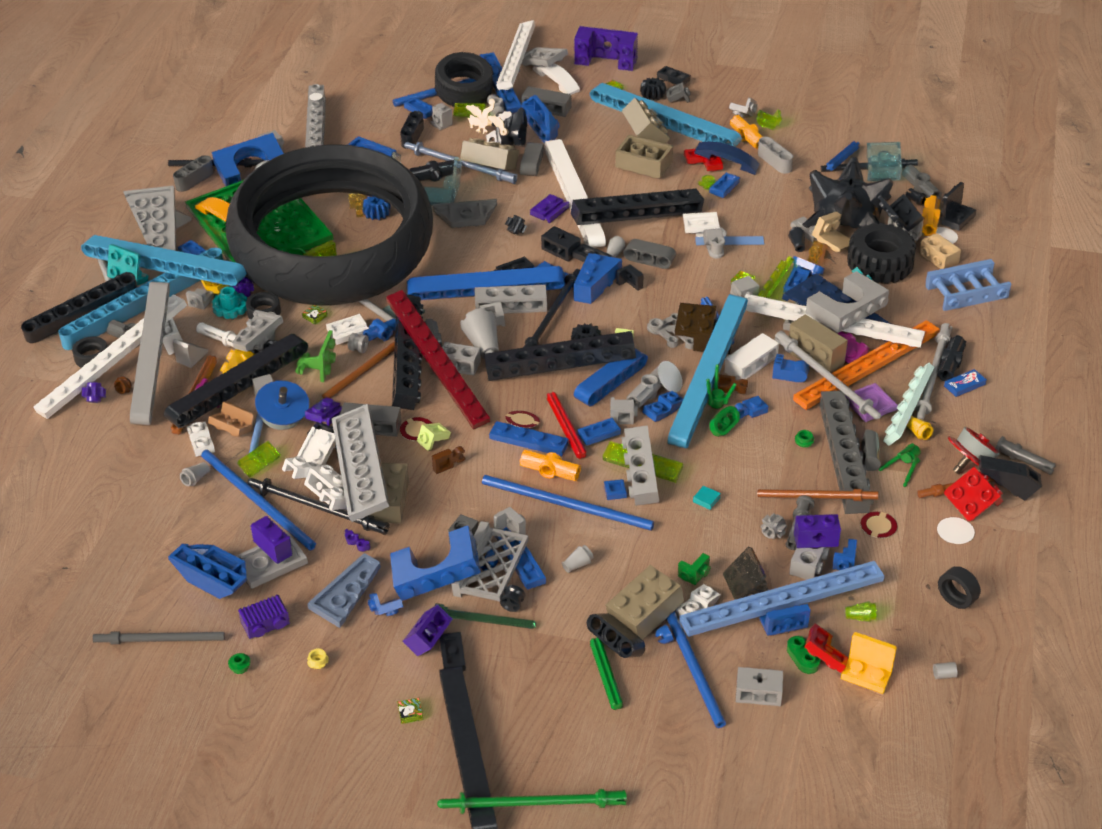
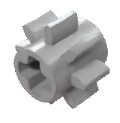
M773 513L771 516L766 515L762 519L763 524L760 527L762 528V533L767 538L774 540L776 537L781 538L786 533L784 529L787 525L782 516Z

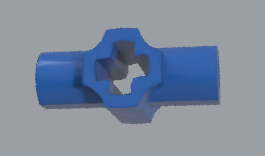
M393 318L386 322L375 319L369 326V329L363 331V335L368 336L369 341L376 338L387 341L393 334V331H395V319Z

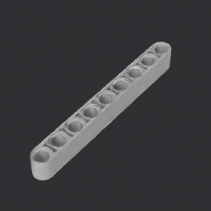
M149 283L130 410V424L151 425L170 294L169 283Z

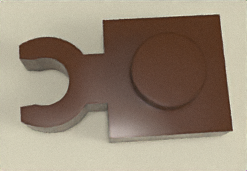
M719 374L718 389L728 393L733 383H736L734 391L746 394L748 380H735L736 376Z
M458 446L453 451L446 449L432 455L433 471L439 474L453 468L455 462L461 463L465 461L466 458L463 456L465 450L463 447Z

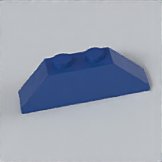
M537 95L522 102V108H524L527 115V123L541 141L545 144V141L555 140L558 136L559 122L554 118L552 112L547 109Z
M181 544L168 556L169 561L188 583L218 599L233 594L247 580L245 561L215 545L196 544L189 546V544Z

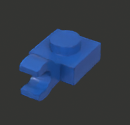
M759 396L735 404V408L739 411L740 419L746 415H750L753 418L768 413L769 408Z

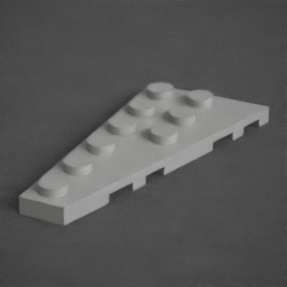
M174 185L123 191L147 245L177 251Z

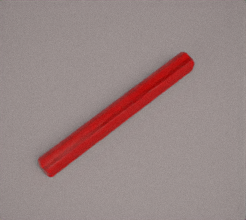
M555 392L548 393L547 401L566 438H569V444L578 459L585 458L587 451Z

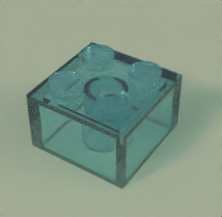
M900 142L867 143V181H881L885 178H890L892 181L901 180Z

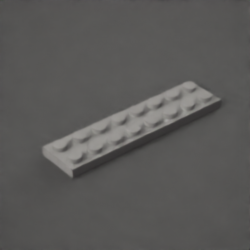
M368 404L332 418L349 519L353 522L390 507L371 410Z

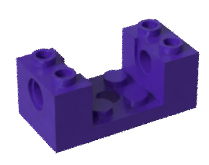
M580 26L574 38V64L589 66L593 57L619 60L618 70L633 71L638 57V33ZM604 42H610L612 46H606Z

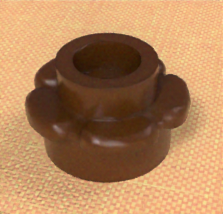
M125 376L118 377L114 382L115 390L120 394L130 392L131 381Z

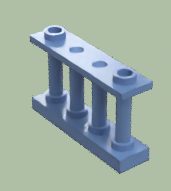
M992 259L927 272L925 287L928 290L936 288L940 290L944 296L942 309L947 311L1008 298L1011 283L999 284L992 275L994 262ZM986 278L991 286L983 287L978 280ZM970 281L975 289L967 290L962 283ZM955 285L959 292L951 294L946 286Z

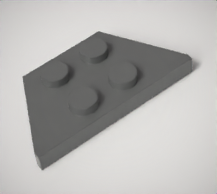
M497 199L433 204V211L451 228L485 225L497 206Z

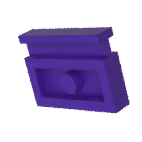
M549 194L530 209V215L543 221L548 220V223H551L569 208V202H563V199Z
M323 398L305 411V419L318 423L327 422L326 425L329 426L332 424V418L340 415L343 406H340V403L333 401V399Z

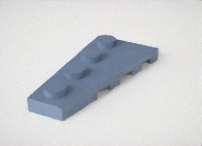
M364 553L307 603L308 609L341 628L381 568L380 562Z

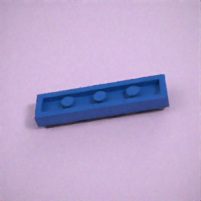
M498 421L495 422L489 433L491 440L545 453L553 452L561 457L569 444V438Z
M507 527L502 529L504 531L512 532ZM495 536L497 541L502 540L501 537ZM517 540L509 542L511 547L521 543V541ZM506 545L501 546L503 551L508 549ZM526 546L515 571L528 590L546 584V577ZM512 554L507 555L509 561L514 558Z

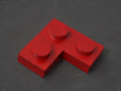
M696 148L684 150L687 164L703 162L707 171L723 170V162L719 156L711 154L710 159L694 154Z
M815 623L809 631L805 648L812 656L822 659L829 668L842 673L847 666L848 657L831 645L833 635Z

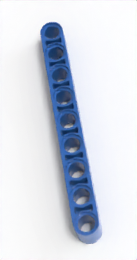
M550 266L413 277L407 280V294L420 296L421 300L475 296V287L546 285V290L563 288L565 284L563 268Z

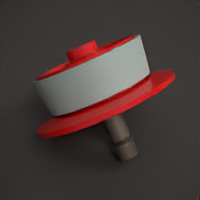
M964 427L957 439L951 436L948 437V440L964 454L958 465L953 468V471L957 474H960L970 461L979 466L978 457L980 455L993 458L1000 455L996 448L989 443L990 440L981 433L978 434L968 427Z

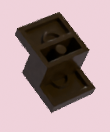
M680 303L675 335L693 337V351H705L718 321L716 306Z

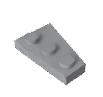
M255 310L253 313L254 317L246 322L247 327L242 329L233 340L234 349L246 352L253 349L257 343L264 340L269 333L276 330L283 323L282 316Z

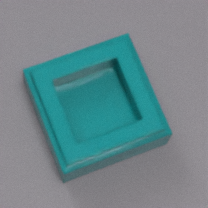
M703 485L693 497V502L711 510L720 499L721 493Z

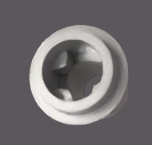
M619 236L611 238L606 253L611 254V257H617L625 249V240Z
M206 462L184 468L180 473V480L185 486H194L210 471V468Z
M586 545L578 546L562 562V566L567 573H570L575 569L590 564L594 557Z

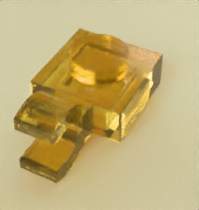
M348 194L350 209L355 208L356 217H363L362 207L366 199L365 195Z

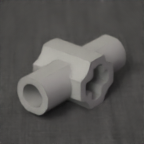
M495 95L488 96V104L490 99L495 101V107L489 113L490 116L496 115L498 117L499 114L504 113L503 99Z

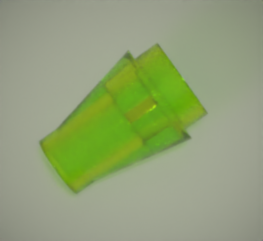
M867 601L852 606H845L846 619L866 622L877 620L876 603Z

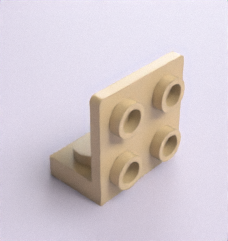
M838 212L819 217L812 236L817 238L818 242L827 244L835 252L849 249L850 238L836 230L840 225L839 220L842 216Z

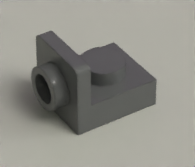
M683 82L666 89L669 102L677 101L681 97H684L687 103L690 102L689 96H691V92L688 87H685Z

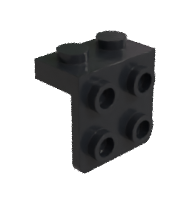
M963 182L953 186L943 196V209L940 214L942 225L958 231L976 216L977 211L962 205Z
M904 194L891 205L881 195L878 196L881 201L879 205L888 213V216L899 227H904L908 232L925 219Z

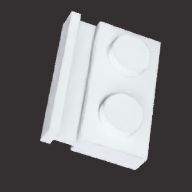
M717 212L683 214L685 233L694 234L704 232L707 229L719 228Z
M360 314L326 324L327 331H333L336 345L347 342L351 333H357L359 336H362L363 331L369 329Z
M312 427L297 456L306 459V462H315L319 466L326 464L336 445L334 433Z

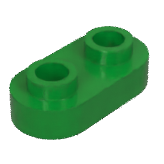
M734 406L723 408L710 421V431L714 436L726 435L739 422L740 414L737 408Z
M801 636L789 638L786 650L798 669L805 674L816 673L819 670L820 658L812 656L805 648L807 639Z

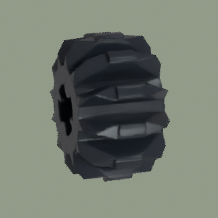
M659 78L642 80L640 86L642 97L649 100L663 98L666 92L664 80H659Z
M585 323L583 325L577 324V327L572 330L571 340L601 336L602 333L598 326H593L592 323L589 325Z

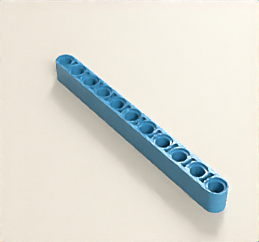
M600 83L590 91V97L594 102L621 112L634 98L639 101L643 100L647 104L648 109L652 108L656 111L657 117L662 120V125L667 129L702 142H721L736 147L742 140L741 135L734 130L605 83Z
M93 235L81 246V250L86 256L108 261L109 245L114 244L139 253L141 268L229 286L237 285L247 274L243 265L239 263Z
M216 247L199 254V256L224 260L222 250ZM163 273L60 328L59 337L62 347L65 350H72L73 345L80 339L97 337L106 332L109 322L112 320L123 323L145 311L150 282L169 283V297H171L173 294L175 295L201 280Z
M732 294L728 295L670 429L668 444L685 449L688 448L708 401L706 379H710L712 391L714 387L715 365L719 364L720 372L745 313L748 298Z

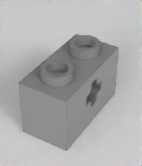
M738 667L736 684L737 703L781 706L783 671Z

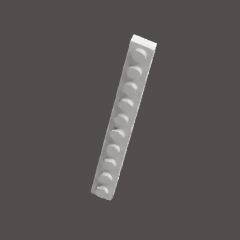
M534 20L520 23L496 84L498 90H508L513 87L535 28Z
M174 294L169 297L166 323L187 306L185 300ZM144 319L140 320L139 323L34 406L35 411L48 419L82 391V387H86L88 382H94L141 343Z
M750 294L745 296V298H748L746 307L748 312L793 321L806 314V306ZM862 319L843 330L856 335L920 348L925 331L869 319Z

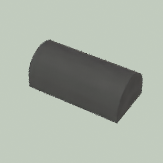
M866 430L861 442L862 464L866 465V471H875L881 465L879 436L875 431Z

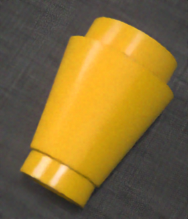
M910 417L906 426L918 439H929L933 434L931 424L916 417Z

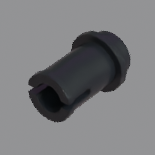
M912 188L908 189L905 195L908 199L916 202L918 206L924 205L927 198L925 193H919Z

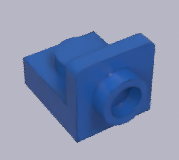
M849 539L848 547H843V553H834L833 570L854 567L857 540Z

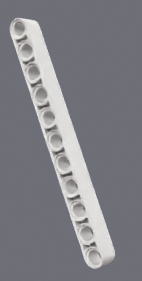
M562 140L545 141L546 155L571 210L573 200L586 199L588 197ZM600 223L577 225L586 245L593 248L605 246V235Z

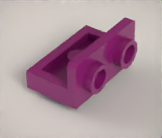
M842 331L837 333L848 340L845 356L847 364L869 353V347L863 342L858 343L852 334H845Z

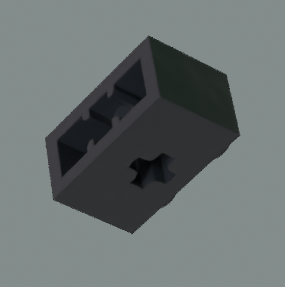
M555 226L541 235V249L567 262L573 259L572 252L581 245V238Z

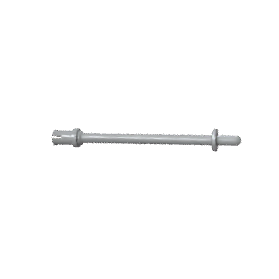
M949 323L942 324L940 332L936 336L938 346L932 363L934 369L925 386L922 400H919L915 407V410L918 412L917 418L921 420L924 419L925 414H929L932 411V404L929 400L945 345H948L951 339L952 326L949 327Z
M779 331L775 335V340L784 346L785 351L788 353L794 352L859 405V412L861 414L868 413L874 419L881 418L880 412L873 408V401L871 399H862L798 347L796 339L790 338L784 331Z

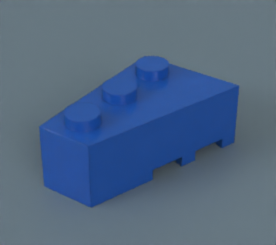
M588 253L574 283V301L588 304L594 302L603 293V290L607 286L610 287L617 278V270L622 268V259Z

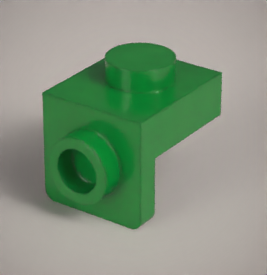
M702 553L692 565L681 560L678 563V577L696 585L710 572V556Z

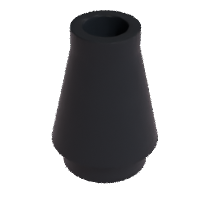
M793 227L790 229L788 237L795 251L803 252L805 250V231L801 227Z

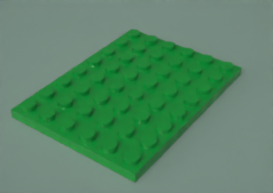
M244 180L185 201L187 209L230 262H235L230 252L226 238V221L212 213L206 215L195 209V205L210 197L219 198L230 204L234 193ZM302 198L286 203L267 214L257 230V234L265 243L272 248L287 252L290 247L306 251L334 240L331 231Z

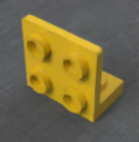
M854 632L846 668L842 671L841 679L884 694L892 676L897 647Z

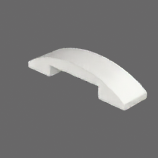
M553 63L550 67H533V71L540 76L547 75L558 83L559 90L563 93L572 95L580 92L576 81L559 65Z

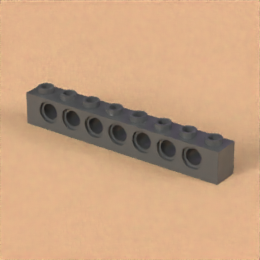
M841 391L821 392L819 406L839 491H853L854 489L869 491L870 480L869 478L866 479V465L862 464L863 453L859 451L860 443L859 438L856 437V425L852 424L853 414L852 411H849V399ZM841 499L845 514L869 513L870 505L874 503L873 499H863V501Z

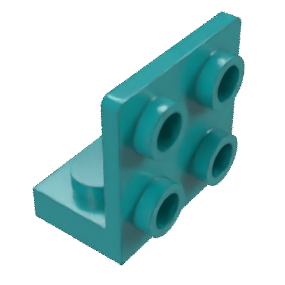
M114 244L109 245L107 277L114 278L122 273L131 272L135 276L137 286L149 280V274L139 270V253Z

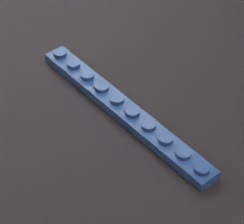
M871 561L680 615V623L689 637L766 615V612L790 608L879 583L884 580V574L876 562Z

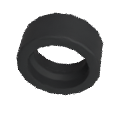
M259 292L251 295L246 301L248 318L252 319L254 317L253 313L257 310L255 308L264 305L272 307L259 311L275 312L276 315H280L279 297L269 292Z
M95 336L82 338L77 341L72 348L76 365L82 368L85 364L89 363L108 347L106 341ZM91 350L99 351L93 355H82Z
M960 566L951 567L938 580V589L941 596L946 602L958 609L970 607L981 594V587L976 577L970 571ZM952 580L963 587L966 595L956 589Z

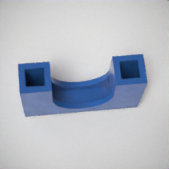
M270 133L212 152L214 165L226 187L241 181L237 164L244 158L259 157L266 161L284 153L274 134Z
M468 525L449 532L450 552L445 560L434 567L418 568L417 559L410 546L390 553L393 586L401 601L481 573L476 540Z

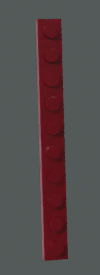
M400 290L386 296L387 303L472 429L474 430L489 423V415L404 291Z

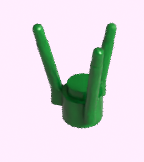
M719 364L715 365L713 391H711L710 379H706L708 405L715 409H720L724 404H728L729 398L737 385L733 383L726 396L721 389H718Z
M913 443L907 445L897 456L881 466L879 471L889 467L900 458L905 463H912L903 483V487H906L916 465L920 462L918 458L921 454L919 447Z

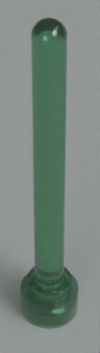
M435 603V606L438 604L453 619L534 629L537 625L534 620L451 610L449 607H445V604Z

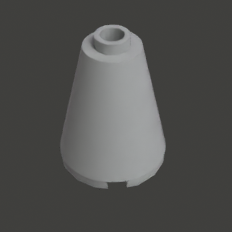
M485 308L474 309L468 312L466 318L460 321V326L473 346L480 347L481 357L485 359V353L498 352L497 324L494 312L492 310L486 311Z

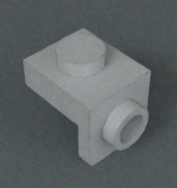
M511 507L498 512L494 516L495 529L502 530L507 527L514 533L526 535L525 518Z

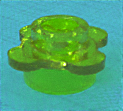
M705 175L702 177V181L698 182V185L709 190L716 181L713 176Z

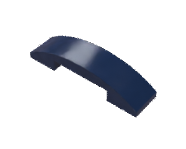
M699 142L694 153L708 159L713 154L741 164L740 170L753 175L756 174L760 165L755 158L745 151L721 142Z

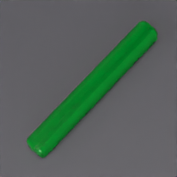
M592 638L590 646L610 706L613 710L621 709L623 701L603 642L598 638Z

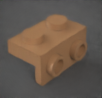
M225 401L222 403L221 412L209 416L208 423L215 426L218 430H225L230 432L232 436L240 437L253 431L255 413Z

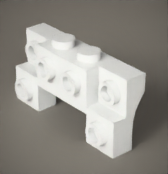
M300 456L285 459L282 470H294L292 475L294 479L306 478L304 485L318 495L320 501H325L330 505L329 509L347 510L342 477L333 470V467L325 464L319 466L311 461L306 462V459Z

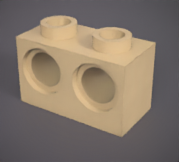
M935 233L921 241L919 254L940 269L959 264L961 249L938 233Z

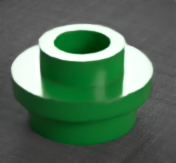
M800 430L795 436V443L800 447H810L814 444V436L809 430Z
M244 653L234 654L228 660L229 669L235 674L245 673L251 663L249 656Z

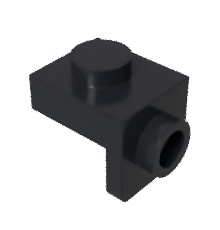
M631 264L617 270L616 284L620 286L627 282L637 291L643 289L644 274Z

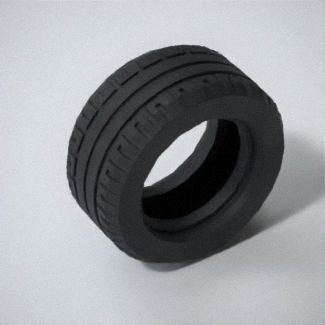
M469 52L452 53L440 60L435 68L436 94L443 102L457 108H466V106L471 105L479 106L492 93L493 69L484 58L477 54ZM467 77L476 81L472 83H459L451 79Z

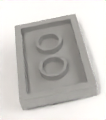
M535 47L525 53L521 64L524 66L550 67L554 62L563 60V57L568 55V51L561 48Z
M289 533L286 534L290 536L293 554L279 564L275 563L259 546L236 555V557L244 560L246 563V582L251 589L308 564L307 557Z

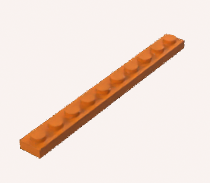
M927 320L912 328L925 331L922 344L936 337L940 332L938 327ZM888 341L832 374L846 386H850L916 347ZM822 378L794 394L793 400L807 410L820 403L821 392L840 390L826 378Z

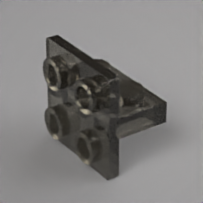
M748 546L723 572L734 600L769 590L765 580L766 574L752 547Z

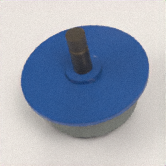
M273 381L264 385L258 391L255 398V407L266 425L277 430H287L295 427L304 418L305 411L309 409V398L306 392L295 383Z

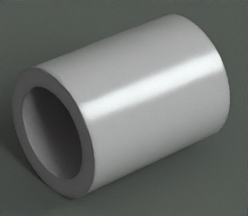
M955 662L934 664L933 674L935 679L956 678L957 666Z

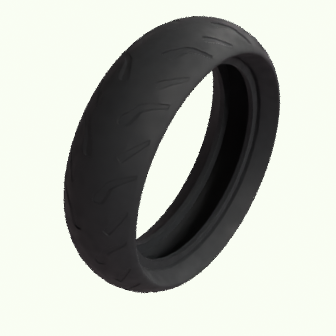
M340 144L305 147L284 153L265 162L250 173L240 184L231 199L226 218V238L230 252L235 262L243 265L247 273L246 276L257 286L273 295L292 302L309 305H340L358 302L393 288L418 266L429 247L433 231L432 207L426 190L407 167L384 153L364 147ZM323 193H356L376 197L394 206L403 218L396 232L383 242L361 251L336 256H303L287 253L272 248L257 234L260 223L273 210L299 198Z

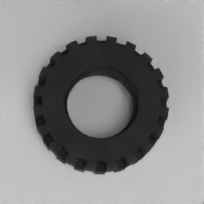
M871 223L869 226L864 225L858 228L851 235L847 263L851 270L858 267L865 276L869 275L878 284L879 282L889 284V282L895 283L899 279L903 280L912 272L917 246L914 238L908 231H904L903 228L895 227L893 224Z

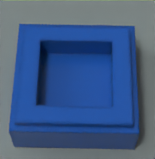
M624 479L604 481L607 500L627 498Z

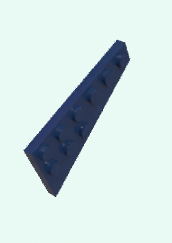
M817 273L785 292L782 297L785 301L790 299L798 302V305L806 306L807 298L820 291L837 302H857L842 293V290ZM875 312L864 318L892 324Z

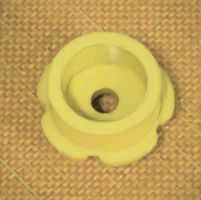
M322 649L310 651L307 658L308 666L315 669H321L329 662V657Z

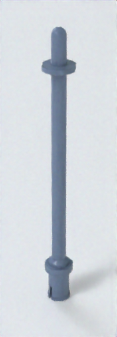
M406 142L404 144L405 148L413 150L417 156L423 153L445 161L456 159L458 165L496 176L498 181L503 180L515 184L518 179L517 174L507 172L504 169L495 170L425 148L422 142L417 144Z

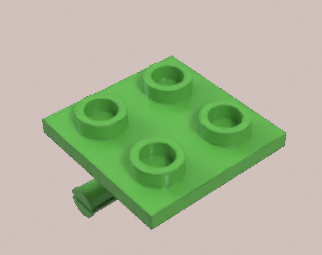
M332 330L328 331L319 356L310 357L309 353H305L298 359L295 370L297 374L299 372L300 375L303 374L305 368L320 370V382H324L326 376L330 375L331 364L335 363L336 353L333 352L336 340L333 338Z

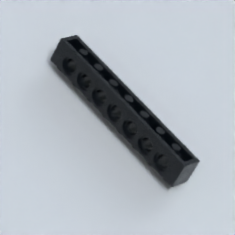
M695 188L575 199L572 201L570 214L577 225L679 216L690 213H702L704 198L698 189Z
M406 294L419 315H422L423 304H421V297ZM397 316L395 319L392 406L414 410L416 403H420L421 392H418L421 387V379L418 378L421 376L422 366H419L422 360V353H419L421 351Z
M632 331L485 353V364L488 380L493 381L636 358Z

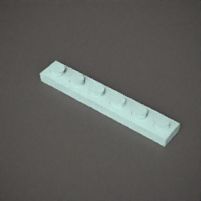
M927 363L924 367H918L914 372L915 377L909 382V389L903 394L902 397L904 399L897 406L898 412L891 418L892 424L885 431L886 436L883 442L888 446L902 436L934 369V366L930 363Z

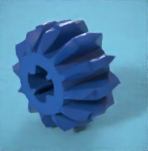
M376 197L365 199L362 207L366 218H371L372 221L375 218L378 220L380 218L385 219L386 216H389L391 209L390 203Z

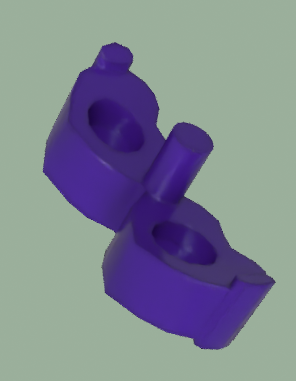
M345 529L347 544L357 545L358 551L370 550L369 541H365L363 538L359 539L358 534H354L352 530Z

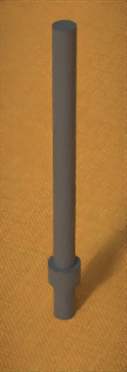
M111 631L110 634H93V643L110 642V644H120L121 642L225 640V632L121 633L120 631Z

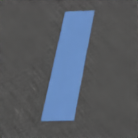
M763 236L724 237V245H764ZM695 237L696 245H705L703 237Z

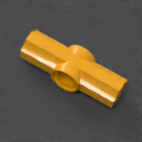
M739 115L734 116L730 120V126L741 135L742 142L748 141L758 150L759 139L763 136L759 133L757 126L747 123Z
M934 195L926 198L922 216L925 219L922 232L925 236L935 234L939 223L940 200Z
M524 449L520 459V466L538 470L543 477L549 479L558 476L577 482L581 472V465L564 461L558 454L553 452L543 455Z

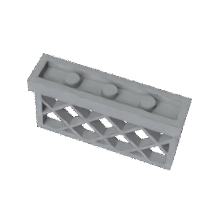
M481 521L474 534V538L476 540L480 567L485 565L488 570L451 583L453 596L461 598L463 594L500 601L529 538L528 535L490 528L488 522ZM492 536H498L502 538V540H499L497 542H491ZM514 540L521 541L519 545L511 547L509 542ZM502 545L507 546L508 549L500 553L496 550L497 547ZM491 549L494 551L495 555L484 558L483 554ZM507 555H513L514 558L508 562H504L502 559ZM499 560L501 565L491 568L488 564L490 561ZM501 570L506 571V575L499 578L494 574ZM491 575L494 580L484 584L481 579ZM478 581L480 584L476 588L468 587L470 583ZM495 585L499 587L497 593L488 592L487 590Z

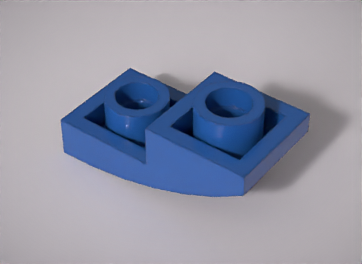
M674 391L661 394L657 402L644 406L643 413L654 422H657L679 409L683 398Z

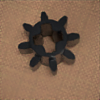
M514 215L513 218L508 217L505 223L508 226L507 231L517 236L519 232L524 233L527 228L524 225L525 220L517 215Z

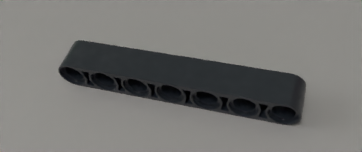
M131 272L122 273L24 321L21 329L25 340L28 343H37L59 332V329L137 288L134 274Z

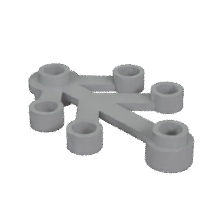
M673 313L664 320L653 318L647 324V330L652 334L661 335L667 340V346L675 348L678 345V338L668 333L673 332L675 334L678 313ZM678 336L685 342L687 349H693V338Z

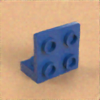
M808 604L796 605L790 608L766 612V615L759 616V619L767 636L808 628L811 610Z

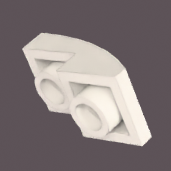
M195 422L192 425L186 426L196 457L201 456L204 450H209L211 453L215 452L206 422Z
M703 584L692 591L690 599L677 608L676 615L680 617L683 614L711 607L718 601L721 594Z

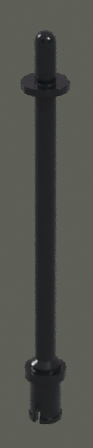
M575 269L572 274L570 273L565 276L566 284L533 336L525 340L524 347L539 345L538 340L571 288H574V283L580 269Z
M254 478L248 479V484L260 489L261 495L265 496L270 492L350 520L346 510H331L328 504L272 485L269 478H265L263 482ZM372 515L353 521L361 524L366 531L372 530L382 535H386L389 531L385 527L390 528L388 522L377 520Z

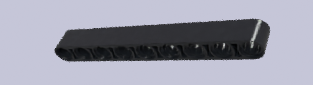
M289 334L170 404L165 409L164 416L175 426L182 428L218 407L223 402L253 386V378L271 375L303 356L307 352L309 345L296 334Z
M462 666L439 669L465 798L491 797ZM493 807L467 808L471 829H497Z

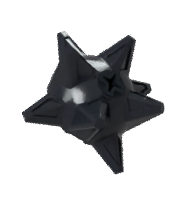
M851 157L837 180L824 176L817 170H813L810 173L811 186L809 190L813 195L814 213L802 224L806 228L816 226L819 217L834 212L842 215L839 220L840 225L852 228H861L864 225L869 226L871 223H881L879 219L883 208L879 205L881 201L878 196L881 195L886 201L891 198L889 193L893 186V181L890 178L873 183L864 182L858 158Z

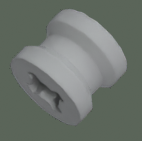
M351 333L348 340V349L365 353L369 343L368 336H359L357 333Z

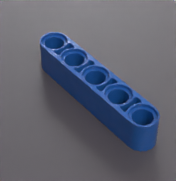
M635 349L636 358L607 363L576 387L574 397L589 407L595 405L646 365L648 356Z

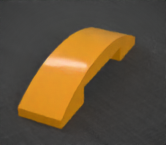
M210 197L195 205V209L206 215L212 213L226 221L230 204L219 198Z

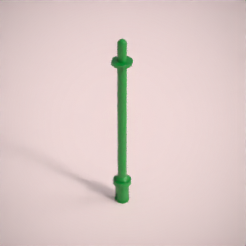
M598 789L595 794L465 798L464 792H460L459 798L439 799L437 806L441 809L459 808L460 814H464L466 808L595 803L599 808H605L607 805L625 806L626 800L624 799H627L625 790L605 791V789Z

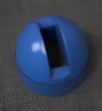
M667 625L660 627L656 631L655 636H661L658 639L659 643L666 644L674 640Z

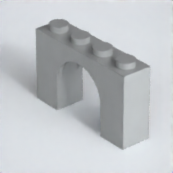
M856 271L844 278L842 293L857 302H837L819 291L807 298L805 313L839 333L877 310L884 308L889 301V290Z

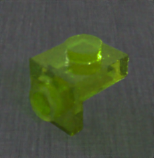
M778 109L773 116L762 110H759L756 114L757 123L771 130H774L776 125L778 126L782 121L781 111Z

